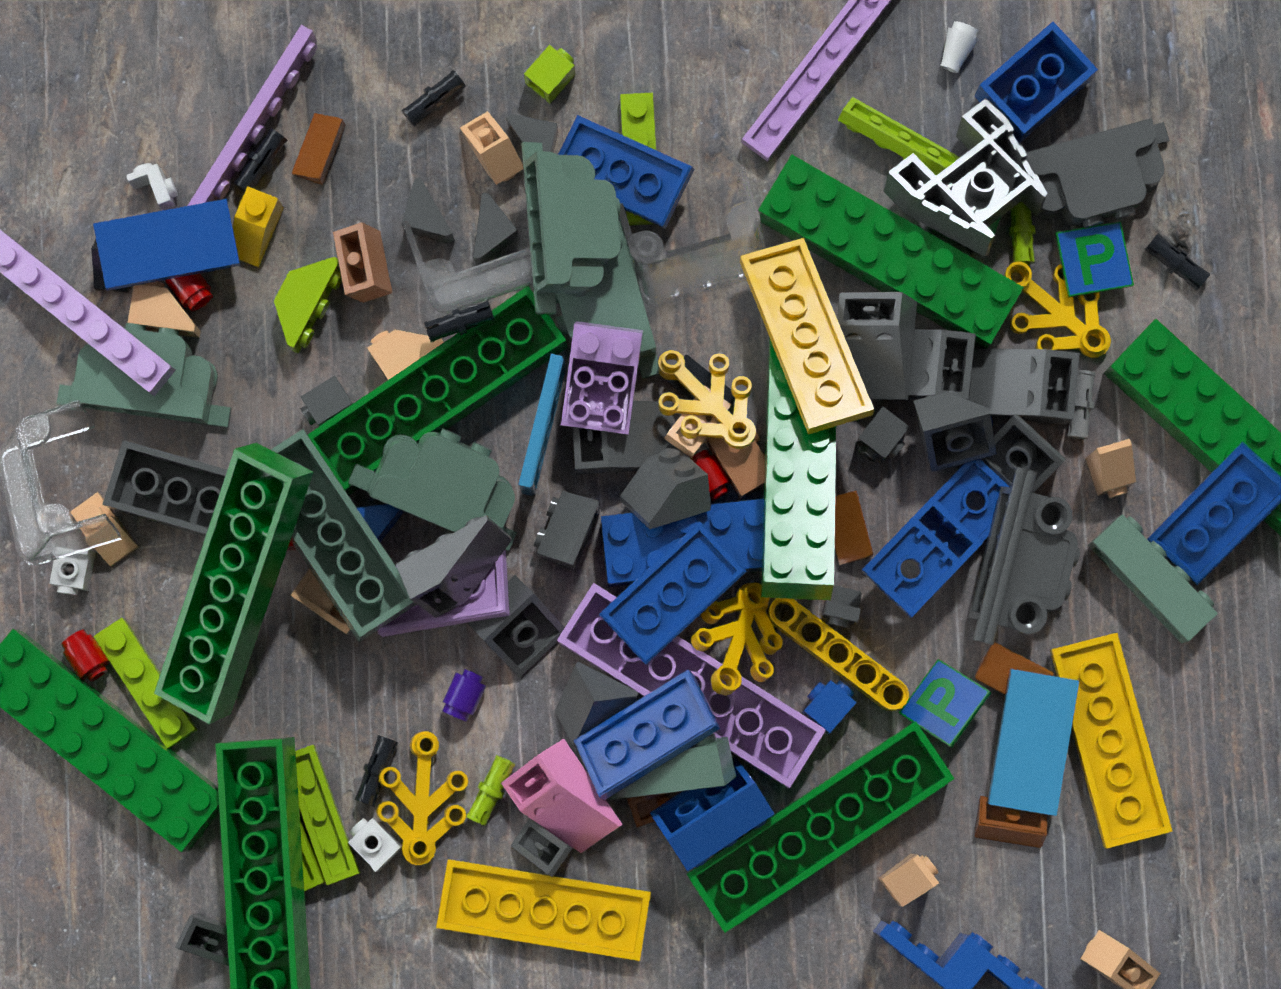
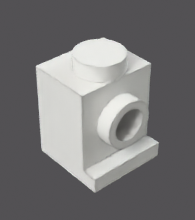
M55 543V556L49 584L58 586V593L77 596L78 590L89 591L96 551L85 547ZM71 563L74 565V572L66 576V565Z
M363 818L349 832L353 838L348 843L375 872L380 871L402 848V845L376 818H372L369 822ZM369 836H375L378 839V845L375 849H370L366 845V840Z

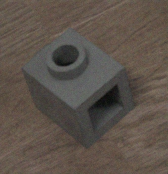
M334 375L302 395L301 399L305 406L300 409L310 425L317 423L318 426H321L353 403Z
M882 407L857 439L856 444L860 446L858 451L872 462L877 459L883 463L887 456L893 460L905 445L900 439L907 432L909 426Z

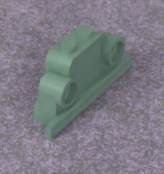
M523 142L521 144L536 314L551 315L557 313L555 293H567L573 297L586 295L601 282L604 275L603 265L619 254L623 247V234L619 230L618 223L620 201L616 198L615 188L610 182L594 179L595 169L587 158L578 155H557L553 152L543 151L542 143Z
M618 221V223H619V230H620V231L622 232V234H623L620 221ZM623 235L622 249L616 257L603 265V278L589 293L582 297H573L567 293H555L556 304L559 303L562 316H558L556 319L560 332L563 336L568 335L571 343L574 323L576 321L643 330L638 366L642 379L660 375L658 372L656 345Z
M126 323L124 328L176 369L155 396L150 394L90 344H86L78 354L72 385H59L57 405L227 428L230 423L231 407L211 405L213 390L218 383L216 368L204 358L192 356L190 346L178 336L179 331L175 329L159 328L158 332L145 331V326L134 323Z
M442 429L440 434L437 432L424 434L418 444L407 435H396L390 438L384 445L383 457L376 472L358 464L355 465L348 481L349 484L366 490L370 497L453 532L465 527L469 520L487 515L510 535L512 541L505 549L509 551L517 532L504 527V524L513 507L515 494L511 484L499 475V466L490 456L491 449L476 442H473L471 447L459 442L461 436Z

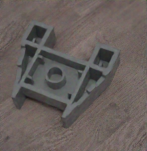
M987 98L961 117L956 137L969 149L967 153L937 176L913 153L888 172L883 191L906 215L984 257L989 254L995 234L988 228L991 224L1020 202L1035 216H1038L1047 197V192L1038 175L1033 173L1026 160L1027 154L1023 146H1019L1013 135L1014 129L1010 121Z

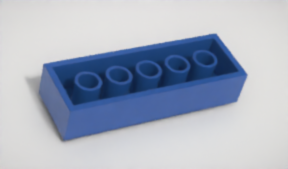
M764 499L711 504L710 511L653 529H649L633 513L601 516L608 587L631 585L699 521L747 572L762 571Z

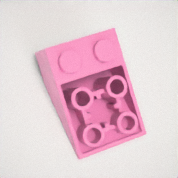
M565 739L538 754L501 783L520 812L580 853L622 825L608 802L598 796L589 774Z

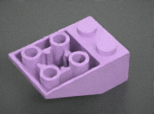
M579 321L574 323L561 425L629 434L643 330Z

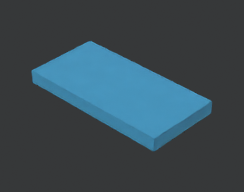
M551 354L518 484L521 493L530 496L536 493L566 372L564 358L560 355Z
M1010 669L988 804L1057 816L1079 680Z

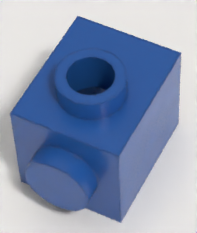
M830 680L826 685L819 682L808 694L807 697L811 702L802 713L826 729V734H830L857 703L851 698L855 693L840 680L836 684Z

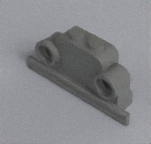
M1152 118L1026 152V160L1033 173L1038 175L1047 192L1042 210L1036 217L1041 220H1053L1062 213L1068 224L1072 226L1084 225L1086 229L1103 224V219L1115 216L1116 220H1122L1135 215V209L1143 201L1146 194L1157 187L1164 174V163L1158 144L1170 141L1164 122L1153 124Z
M1016 467L1012 486H1001L968 615L969 618L977 619L973 640L993 645L998 625L1012 628L1025 634L1036 633L1046 623L1047 609L1055 610L1059 608L1070 595L1072 582L1069 579L1072 567L1077 565L1080 557L1076 535L1066 530L1072 521V510L1070 505L1062 498L1032 493L1037 472Z

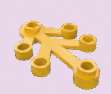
M1020 261L1011 263L1005 270L1004 276L1012 280V273H1020L1022 282L1017 284L1024 287L1022 291L1050 313L1041 315L1015 314L1010 321V327L1014 333L1024 334L1029 329L1066 327L1075 336L1054 338L1050 334H1044L1036 341V349H1043L1041 341L1046 339L1052 344L1050 350L1079 349L1083 355L1090 358L1100 357L1108 351L1111 344L1110 335L1105 328L1099 325L1097 301L1099 300L1100 292L1093 293V301H1087L1083 295L1078 296V300L1085 310L1084 324L1075 316L1073 297L1068 298L1065 281L1058 276V270L1062 269L1061 264L1053 271V280L1058 284V302L1031 279L1032 271L1026 263ZM1017 318L1024 319L1027 324L1026 328H1018L1015 320ZM1088 337H1096L1099 345L1091 347L1087 341Z
M674 350L662 353L658 360L659 374L667 380L677 379L697 400L678 399L674 393L667 392L659 398V411L666 416H671L675 413L713 416L720 423H701L700 419L696 416H686L681 422V433L688 439H694L698 436L723 438L730 447L735 449H743L749 446L754 441L756 435L754 423L746 418L747 399L752 389L751 381L744 376L736 377L733 380L731 393L735 397V404L732 415L723 406L725 375L729 370V359L724 354H714L709 360V371L712 374L710 393L685 367V359L681 353ZM675 360L677 361V363L675 365H669L666 363V361ZM721 362L725 366L723 368H716L713 364ZM744 385L747 387V390L739 391L736 389V386ZM665 401H672L675 405L673 407H665L663 403ZM694 424L697 429L690 431L685 426ZM742 428L745 430V432L742 434H737L733 431V429Z
M759 583L744 584L737 591L736 597L721 602L715 601L701 614L702 619L706 623L715 624L724 614L741 610L738 621L712 629L700 628L691 637L692 646L701 652L708 650L715 642L731 638L723 665L711 676V686L717 694L730 695L740 687L742 677L737 670V666L744 645L753 662L750 673L754 680L765 682L774 673V667L766 659L764 653L768 655L775 654L782 647L783 640L775 632L765 611L769 604V598L761 597L762 585ZM709 609H712L716 613V616H713L709 612ZM753 619L763 635L760 642H758L751 627ZM699 636L704 637L707 644L703 643ZM768 639L774 643L775 647L768 643ZM758 667H762L766 674L761 673Z
M428 731L416 733L410 741L411 752L417 757L415 796L400 780L401 775L396 768L386 767L379 774L381 785L390 788L413 815V830L398 816V807L393 802L385 801L380 803L376 810L377 817L381 821L387 822L403 840L401 846L402 855L409 863L414 865L428 863L434 857L436 851L435 842L453 825H460L466 819V812L463 807L451 805L446 808L444 817L427 830L428 816L455 791H462L468 785V777L464 772L452 771L448 774L446 782L429 796L431 757L437 753L439 741L433 733ZM424 738L429 739L431 742V748L427 752L420 748V742ZM387 771H392L395 774V781L392 784L384 781V774ZM456 774L460 775L463 780L462 785L458 788L454 787L451 782L452 777ZM386 805H390L393 809V815L390 818H384L381 813L382 808ZM452 809L460 811V819L456 822H453L449 817ZM418 841L423 842L425 845V850L420 855H417L413 850L414 844Z

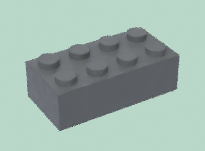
M123 440L102 505L114 511L206 537L227 469Z

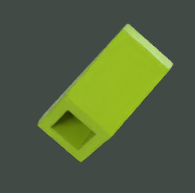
M336 257L289 271L274 299L287 345L297 354H299L302 347L307 348L314 335L312 327L317 317L322 319L329 307L330 301L327 300L332 289L337 290L342 283L339 262Z

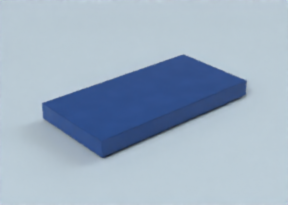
M577 115L558 155H578L587 158L594 166V179L606 180L614 186L616 198L620 201L621 209L666 229L695 170L686 163Z
M227 199L93 223L107 291L240 266Z
M1242 441L1165 519L1147 540L1149 542L1155 541L1166 552V557L1173 564L1182 568L1190 579L1198 585L1281 503V476Z
M699 521L599 615L639 659L647 665L747 571Z
M688 669L573 741L598 796L606 800L715 733L720 727L694 674Z

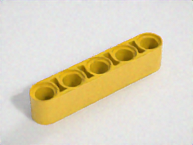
M776 598L768 609V617L774 627L880 708L886 711H895L907 703L909 691L901 680L796 600ZM780 604L790 606L793 611L792 619L786 622L778 620L774 613L775 607ZM812 624L819 629L820 637L816 642H808L802 637V628L805 625ZM840 645L846 650L847 658L844 662L835 663L830 659L829 649L831 646ZM865 665L873 670L874 678L871 683L863 684L857 679L856 671L859 666ZM888 686H894L900 691L901 699L896 705H891L884 699L883 693Z

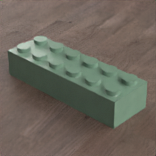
M304 429L272 448V451L314 472L291 537V542L358 642H361L416 606V603L409 598L397 567Z

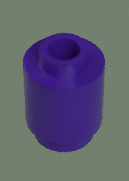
M464 669L462 675L456 672L443 699L445 705L442 711L467 722L469 716L474 715L486 689V685L481 683L483 677L467 669Z

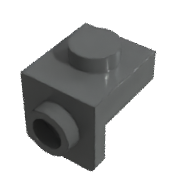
M834 585L831 601L825 600L822 618L829 619V624L836 627L849 628V624L855 625L859 620L861 610L859 605L862 593L857 590Z

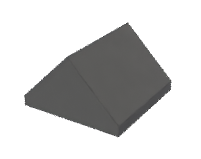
M1016 413L994 436L997 454L981 459L1009 487L1012 486L1016 467L1037 472L1032 493L1066 460Z
M577 661L555 712L573 747H576L573 740L633 704L639 692Z

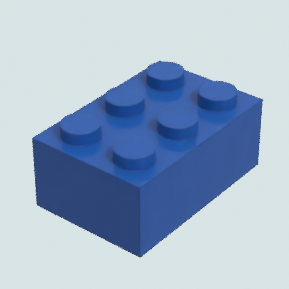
M1053 21L979 85L974 97L979 102L987 98L1010 121L1014 129L1013 135L1019 144L1090 83L1098 69Z
M736 757L732 758L736 777L725 786L682 791L650 812L687 871L703 865L710 856L722 848L732 846L739 837L751 829L761 827L768 818L774 815L760 789Z

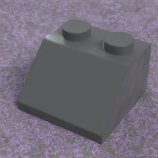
M948 392L929 395L914 401L921 441L931 472L997 454L988 408Z
M667 448L660 451L659 454L647 457L620 495L621 502L649 529L711 510L708 474L678 448Z
M562 491L560 498L553 497L546 514L551 517L547 529L540 528L534 542V547L538 548L537 556L575 572L600 513L599 502Z
M514 575L508 581L510 615L468 622V624L520 678L557 643V639L565 627L538 597Z

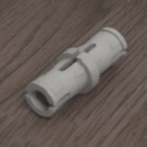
M1078 370L1074 418L1068 426V438L1088 439L1089 418L1091 410H1094L1095 403L1092 402L1095 372Z

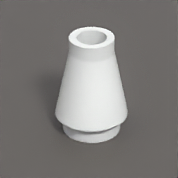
M954 21L952 28H948L940 67L950 72L958 73L962 64L978 42L976 36L979 31L968 24Z

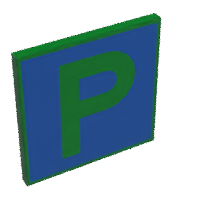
M1121 221L1096 225L1086 229L1078 228L1055 233L1068 298L1134 286Z
M937 659L907 703L899 711V714L911 722L916 721L921 729L952 748L991 695V692L940 659Z

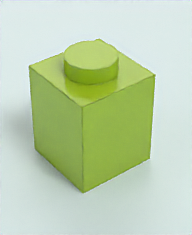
M549 44L524 73L525 84L550 104L576 75L575 65L573 64L574 59L565 50L559 48L557 51Z

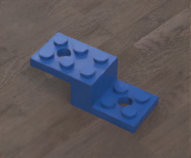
M981 459L964 463L861 571L902 611L912 618L989 536L1001 486H1009ZM971 492L979 493L984 499L983 508L980 510L970 509L966 504V496ZM913 560L918 564L919 575L916 578L908 579L902 575L900 568L904 561Z
M881 920L873 930L874 933L943 989H973L986 971L1008 989H1045L1032 978L1030 979L1026 976L1023 980L1017 974L1021 969L1005 956L1003 957L999 954L995 957L992 955L990 950L993 946L980 935L973 932L970 935L960 932L943 955L939 957L920 942L917 946L909 941L912 934L893 920L890 924Z

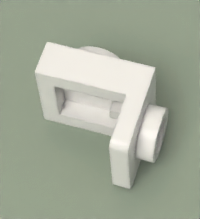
M146 163L139 165L133 169V173L127 175L128 182L134 189L151 184L157 203L162 210L177 208L173 199L178 196L174 182L171 177L165 178L164 172L158 164Z

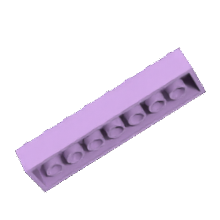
M593 583L557 639V642L615 680L639 692L638 694L642 697L689 669L694 674L720 727L714 733L715 737H728L732 754L787 789L790 788L826 729L742 677L740 687L732 694H717L712 689L711 676L723 664L706 653L696 650L690 643L679 636L645 665L599 615L617 597Z

